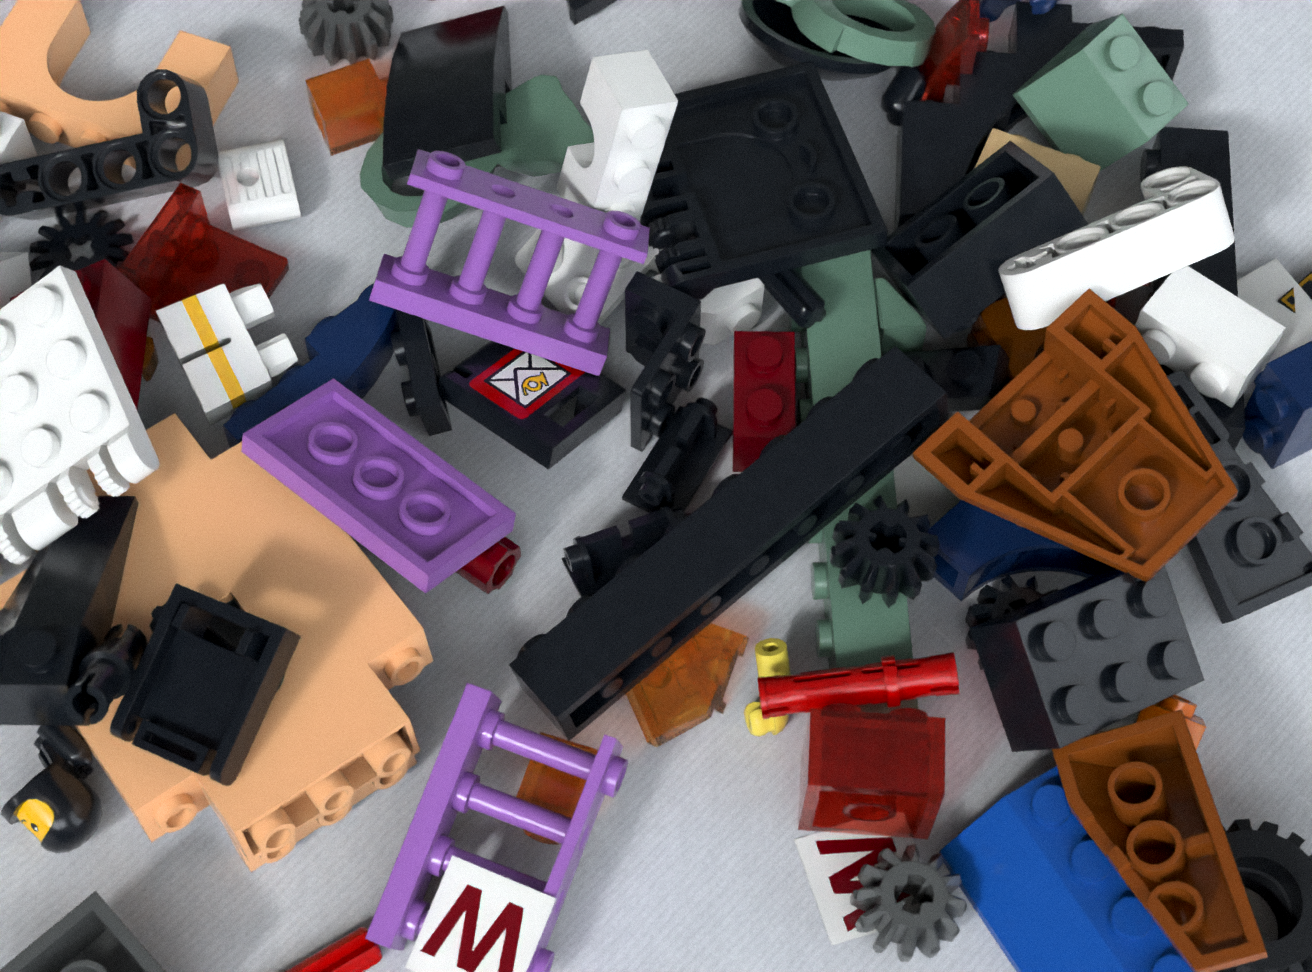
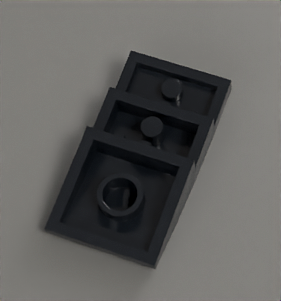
M504 5L400 34L392 57L387 82L383 122V167L391 180L410 176L418 149L429 153L433 151L449 152L458 156L464 162L501 153L500 125L507 123L506 93L512 90L508 12Z

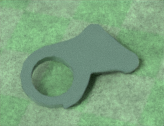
M776 0L791 7L793 19L799 30L821 48L830 53L837 50L859 60L885 66H910L912 68L921 65L930 54L936 34L934 21L921 8L906 0ZM846 15H854L873 20L877 23L885 25L893 31H885L866 26L862 23L852 20Z
M541 74L506 93L507 123L500 125L501 153L466 161L465 165L491 174L494 173L496 167H504L510 171L531 177L561 173L568 146L593 143V130L582 118L572 100L565 94L559 79L556 76ZM382 132L366 153L360 171L361 188L375 202L385 219L406 228H412L423 195L403 196L392 191L394 180L390 179L383 167ZM448 198L440 223L453 219L469 208L470 205Z

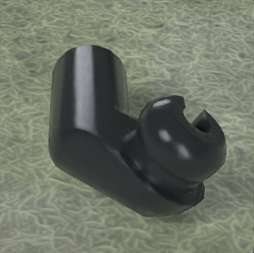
M923 63L912 68L910 66H895L896 75L885 90L881 100V109L887 112L886 117L890 124L899 126L903 100L919 101L925 93L926 77Z

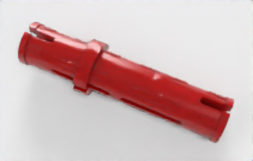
M954 652L895 660L894 655L881 656V662L860 666L806 671L782 676L757 677L763 719L786 716L788 714L850 708L851 706L887 703V708L901 707V701L930 696L959 695L960 693Z

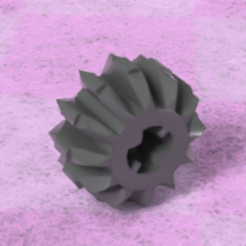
M303 0L301 4L302 10L300 11L301 17L298 19L301 34L307 40L308 48L312 51L313 56L325 55V59L328 60L331 67L339 60L347 59L354 68L358 57L361 56L375 61L378 52L377 47L389 46L391 38L390 29H392L391 23L394 22L392 6L389 5L388 0Z
M915 844L906 847L901 860L892 850L886 848L880 851L877 857L878 867L865 864L861 868L857 877L864 887L853 891L850 897V904L857 909L866 911L855 923L858 932H869L874 929L879 932L873 944L875 953H882L886 950L889 943L893 942L897 944V955L901 962L910 961L916 946L927 958H932L940 951V940L952 942L960 932V928L954 921V918L961 917L967 909V901L951 895L961 884L960 874H948L941 877L938 873L943 863L941 853H935L925 864L920 862V853ZM901 893H907L914 897L911 905L920 903L921 906L915 914L905 912L902 909L906 904L905 901L897 904L896 900Z

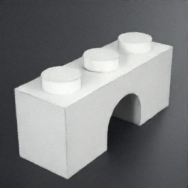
M648 50L592 57L580 104L591 123L594 142L568 146L556 188L561 198L605 213L621 211L635 217L639 222L678 104V99Z

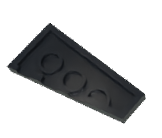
M1181 370L1168 375L1169 381L1238 490L1237 496L1186 544L1221 623L1224 624L1237 620L1312 586V554L1299 538L1304 532L1289 512L1282 514L1264 491L1261 485L1266 481L1251 462L1245 464L1227 440L1230 433L1184 371Z

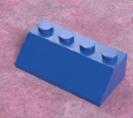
M1057 766L1001 798L938 853L942 854L943 863L951 874H960L961 884L959 887L1016 972H1193L1071 812Z

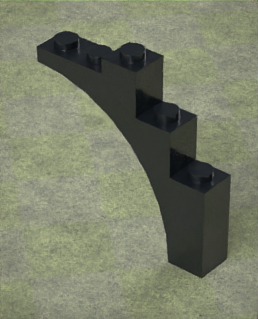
M1017 1L1008 35V53H999L991 50L960 51L953 84V103H940L935 100H903L897 132L894 231L975 168L993 128L1007 133L1017 123L1029 117L1012 94L1093 23L1072 22V5L1056 4L1054 8L1045 14L1033 15L1030 2ZM1132 26L1173 81L1184 49L1183 30L1159 28L1156 26Z

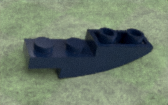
M374 283L369 285L360 294L357 301L339 314L322 319L313 328L311 334L304 338L309 357L308 363L291 368L282 376L275 387L257 400H249L243 403L233 412L230 419L223 424L230 448L242 442L243 433L333 378L359 398L363 399L394 353L391 332L400 330L396 309L369 301Z

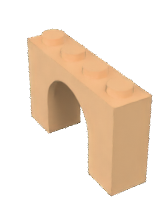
M17 0L0 27V111L24 119L28 132L39 140L50 144L59 142L74 148L143 133L137 104V90L117 99L91 101L74 97L60 88L65 73L90 35V29L81 1ZM181 30L157 69H167L193 79L205 89L213 125L239 82L231 46ZM178 86L172 88L166 96L165 107L168 113L173 112L180 103L181 93ZM188 143L183 145L176 154V165L179 171L184 170L191 160V149ZM132 155L124 161V164L136 170V161Z

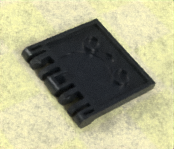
M813 61L675 94L678 104L643 213L640 217L641 225L650 228L649 246H652L653 249H663L659 251L658 255H655L656 259L654 260L659 274H662V283L697 300H701L715 288L887 246V227Z

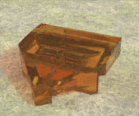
M710 623L626 693L647 743L654 747H659L712 717L713 711L723 714L726 706L723 697L737 657H743L749 640L747 636Z

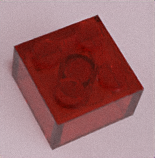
M846 703L829 704L822 709L811 708L801 754L798 830L928 839L945 795L946 718L928 717L925 711L915 708H899L890 711L889 714L862 712L859 707Z

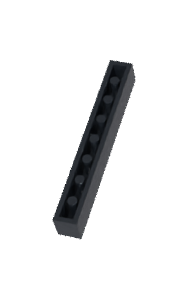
M896 346L880 359L873 358L868 360L858 369L851 383L834 397L827 396L818 401L809 411L806 420L789 434L779 435L772 439L763 448L759 458L743 472L732 474L722 480L715 488L712 497L692 514L685 513L676 518L666 529L664 537L644 553H636L625 560L611 581L596 593H588L579 598L569 609L567 617L548 633L538 634L528 640L520 649L517 658L509 664L521 688L568 741L573 739L913 454L919 446L949 419L947 392Z

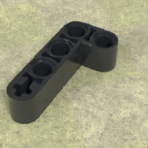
M157 69L148 73L141 80L137 89V104L142 134L1 164L0 214L26 220H41L55 217L57 214L74 213L78 210L93 209L192 188L207 183L215 175L218 168V150L205 89L197 81L167 69ZM178 86L181 93L180 103L173 112L168 113L165 107L166 96L172 88ZM188 143L191 149V160L184 170L179 171L176 165V154L183 145ZM133 155L136 161V172L129 182H125L122 177V166L124 161ZM78 167L81 173V184L79 189L72 194L68 187V179L71 172ZM26 184L39 186L41 192L32 190L18 194V192L26 189Z

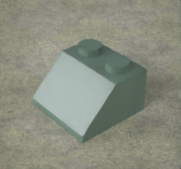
M1123 13L1090 24L1012 94L1054 150L1074 154L1087 162L1101 166L1100 171L1151 140L1189 105Z

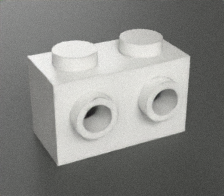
M1189 266L1172 272L1141 309L1135 324L1159 364H1164L1175 372L1183 370L1200 393L1211 398H1217L1231 408L1269 362L1286 328Z

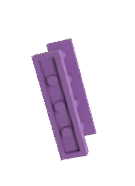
M418 149L407 184L424 190L403 256L396 258L383 254L369 301L600 376L607 358L610 334L609 328L600 326L598 323L600 314L622 258L644 264L648 254L650 228L641 225L635 217L621 211L605 213L467 166L461 158L449 152L433 151L429 153ZM448 198L483 210L462 273L455 277L429 269L426 265ZM507 218L541 230L519 293L513 296L489 289L483 284ZM565 238L600 249L577 310L569 315L546 308L541 303Z
M467 683L365 939L389 949L403 951L407 939L415 942L430 909V903L423 901L432 876L441 877L446 871L453 855L556 898L527 969V972H550L555 952L546 948L604 796L607 795L615 798L623 782L628 766V760L620 757L624 746L618 739L604 734L597 755L504 721L505 714L498 711L502 700L489 690ZM494 746L587 780L573 817L569 818L480 784V776L473 773L482 750L491 751ZM469 809L561 843L562 845L548 882L455 847V839L448 836L458 811L466 814Z

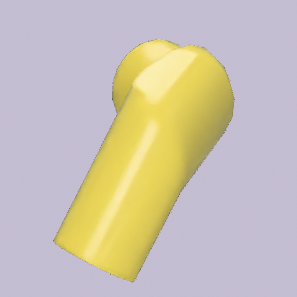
M769 638L756 644L755 656L758 677L791 674L787 645L783 640ZM760 702L748 703L744 709L747 728L754 736L760 737L768 732L777 735L788 724L789 714L763 719Z

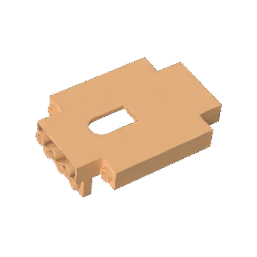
M174 413L146 429L158 457L159 468L137 484L129 483L130 488L120 495L135 496L138 501V508L111 628L117 624H122L123 632L119 636L121 637L129 624L134 625L143 632L148 643L153 633L150 629L153 619L151 613L157 606H163L168 601L177 583L226 604L234 599L243 611L287 628L300 635L301 638L284 673L282 685L274 695L240 773L230 786L222 785L210 779L209 775L197 774L131 744L132 741L126 742L113 736L110 733V725L123 696L112 701L109 711L98 723L90 724V726L75 727L151 842L165 833L175 832L184 828L194 819L198 812L210 805L223 823L237 853L250 872H253L265 863H273L284 858L292 851L298 841L321 826L337 823L349 813L353 805L376 790L387 789L395 785L404 777L408 769L417 764L414 755L421 750L410 718L388 690L394 686L407 684L415 679L425 666L433 662V658L422 625L349 534L242 453V442L210 459ZM89 468L87 473L96 491L94 492L95 495L112 496L102 490V487L98 485L97 480L94 478V473ZM26 570L0 585V612Z

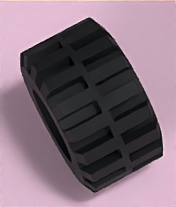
M1235 819L1228 830L1223 826L1244 888L1257 893L1270 906L1278 925V939L1263 942L1268 958L1216 972H1312V854L1308 856L1299 848L1305 840L1294 832L1285 839L1277 835L1279 825L1264 821L1258 830H1252L1250 819Z

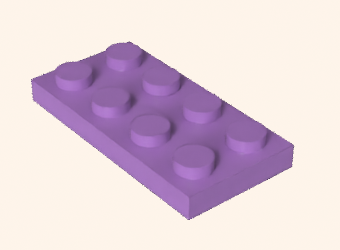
M334 378L243 433L242 453L425 594L513 531L515 512Z

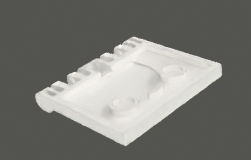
M58 266L0 309V553L3 554L4 559L9 560L10 563L20 565L33 555V549L42 550L78 524V516L82 519L84 517L88 518L98 511L100 503L94 493L96 491L87 473L89 468L94 473V478L97 480L98 485L108 495H112V497L120 496L130 488L129 483L137 484L159 468L156 452L75 271L63 266ZM0 563V577L3 576L2 572L4 571V570L1 568V565H2L1 563Z

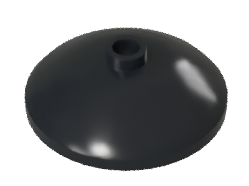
M741 0L739 17L747 33L772 59L784 67L813 61L821 80L844 81L872 77L893 67L859 60L837 50L832 53L826 51L809 40L799 30L793 19L791 7L776 0ZM846 15L852 20L862 23L866 26L885 31H893L885 25L877 23L873 20L854 15Z

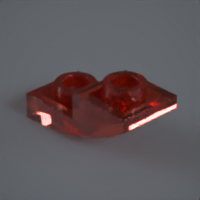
M959 0L936 25V34L930 54L923 62L926 90L920 101L935 100L943 103L946 85L956 86L958 74H972L976 52H986L989 38V18L980 17V0Z

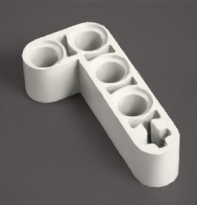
M1180 166L1161 170L1148 176L1141 182L1140 187L1144 201L1006 260L1000 265L998 271L1017 328L1034 330L1049 326L1089 288L1104 301H1108L1228 248L1234 242L1235 237L1220 183L1216 179L1191 167Z

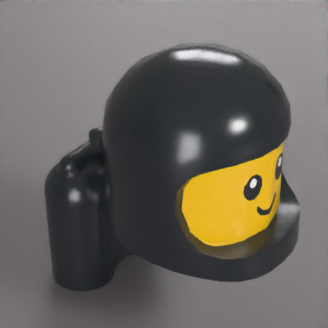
M41 725L37 730L39 737L34 742V745L39 750L38 757L45 769L33 777L18 793L7 801L1 810V815L9 824L21 822L41 842V846L45 850L53 853L70 852L90 839L97 830L102 817L101 800L95 791L84 781L93 772L91 767L92 751L85 740L71 726Z

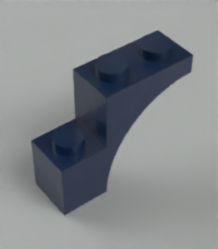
M960 500L928 530V534L938 536L940 543L938 554L934 557L935 563H937L934 578L960 601H963L971 593L984 585L1006 577L1008 574L1051 571L1088 578L1112 568L1107 564L1024 527L1020 528L1015 523L963 500Z

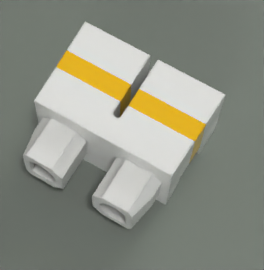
M223 283L156 310L161 326L210 425L232 415L231 410L257 397L260 398L273 388L272 382L281 379L288 370L299 365L298 358L285 333L255 346L247 329L275 317L274 310L261 283L240 288L231 293L228 292Z

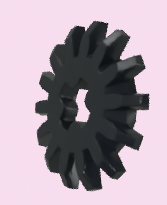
M102 209L93 215L89 223L86 222V210H78L75 224L73 225L69 223L63 214H57L56 221L62 230L58 231L49 226H41L38 229V233L50 241L42 240L30 243V253L42 255L29 262L32 272L46 268L38 281L58 266H63L70 270H79L103 259H106L125 276L126 273L117 264L118 261L133 263L135 255L120 248L134 243L132 234H116L125 227L121 219L112 220L103 225L109 214ZM87 240L92 241L90 246L94 256L90 259L80 256L75 262L71 261L72 254L68 246L72 243L81 246Z

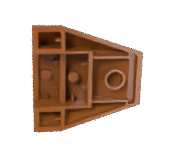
M1090 288L1046 328L1044 351L970 420H967L957 411L913 452V458L959 499L1122 572L1129 573L1143 581L1152 579L1238 493L1234 483L1136 326Z

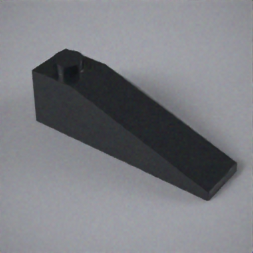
M97 496L100 503L98 511L88 518L84 517L82 519L78 516V524L74 528L38 551L0 612V725L90 726V715L93 710L87 716L84 724H81L70 718L66 713L63 700L70 686L75 684L79 678V664L88 651L102 645L106 634L111 629L138 508V501L135 496Z

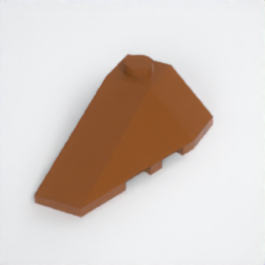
M1182 709L1084 737L1060 749H1052L1071 812L1193 972H1216L1268 958Z

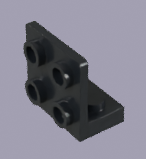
M636 271L625 288L626 352L630 353L637 362L645 366L630 391L631 447L643 452L652 436L660 438L666 426L672 420L675 413L673 403L682 390L690 392L697 383L704 366V360L699 358V349L703 343L706 331L700 327V300Z

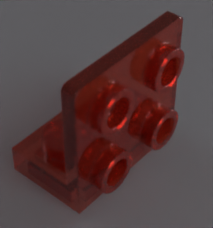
M180 182L118 270L152 299L149 318L160 323L156 310L223 283L229 293L261 283L269 299L288 272L289 264L287 258L210 225L201 191Z

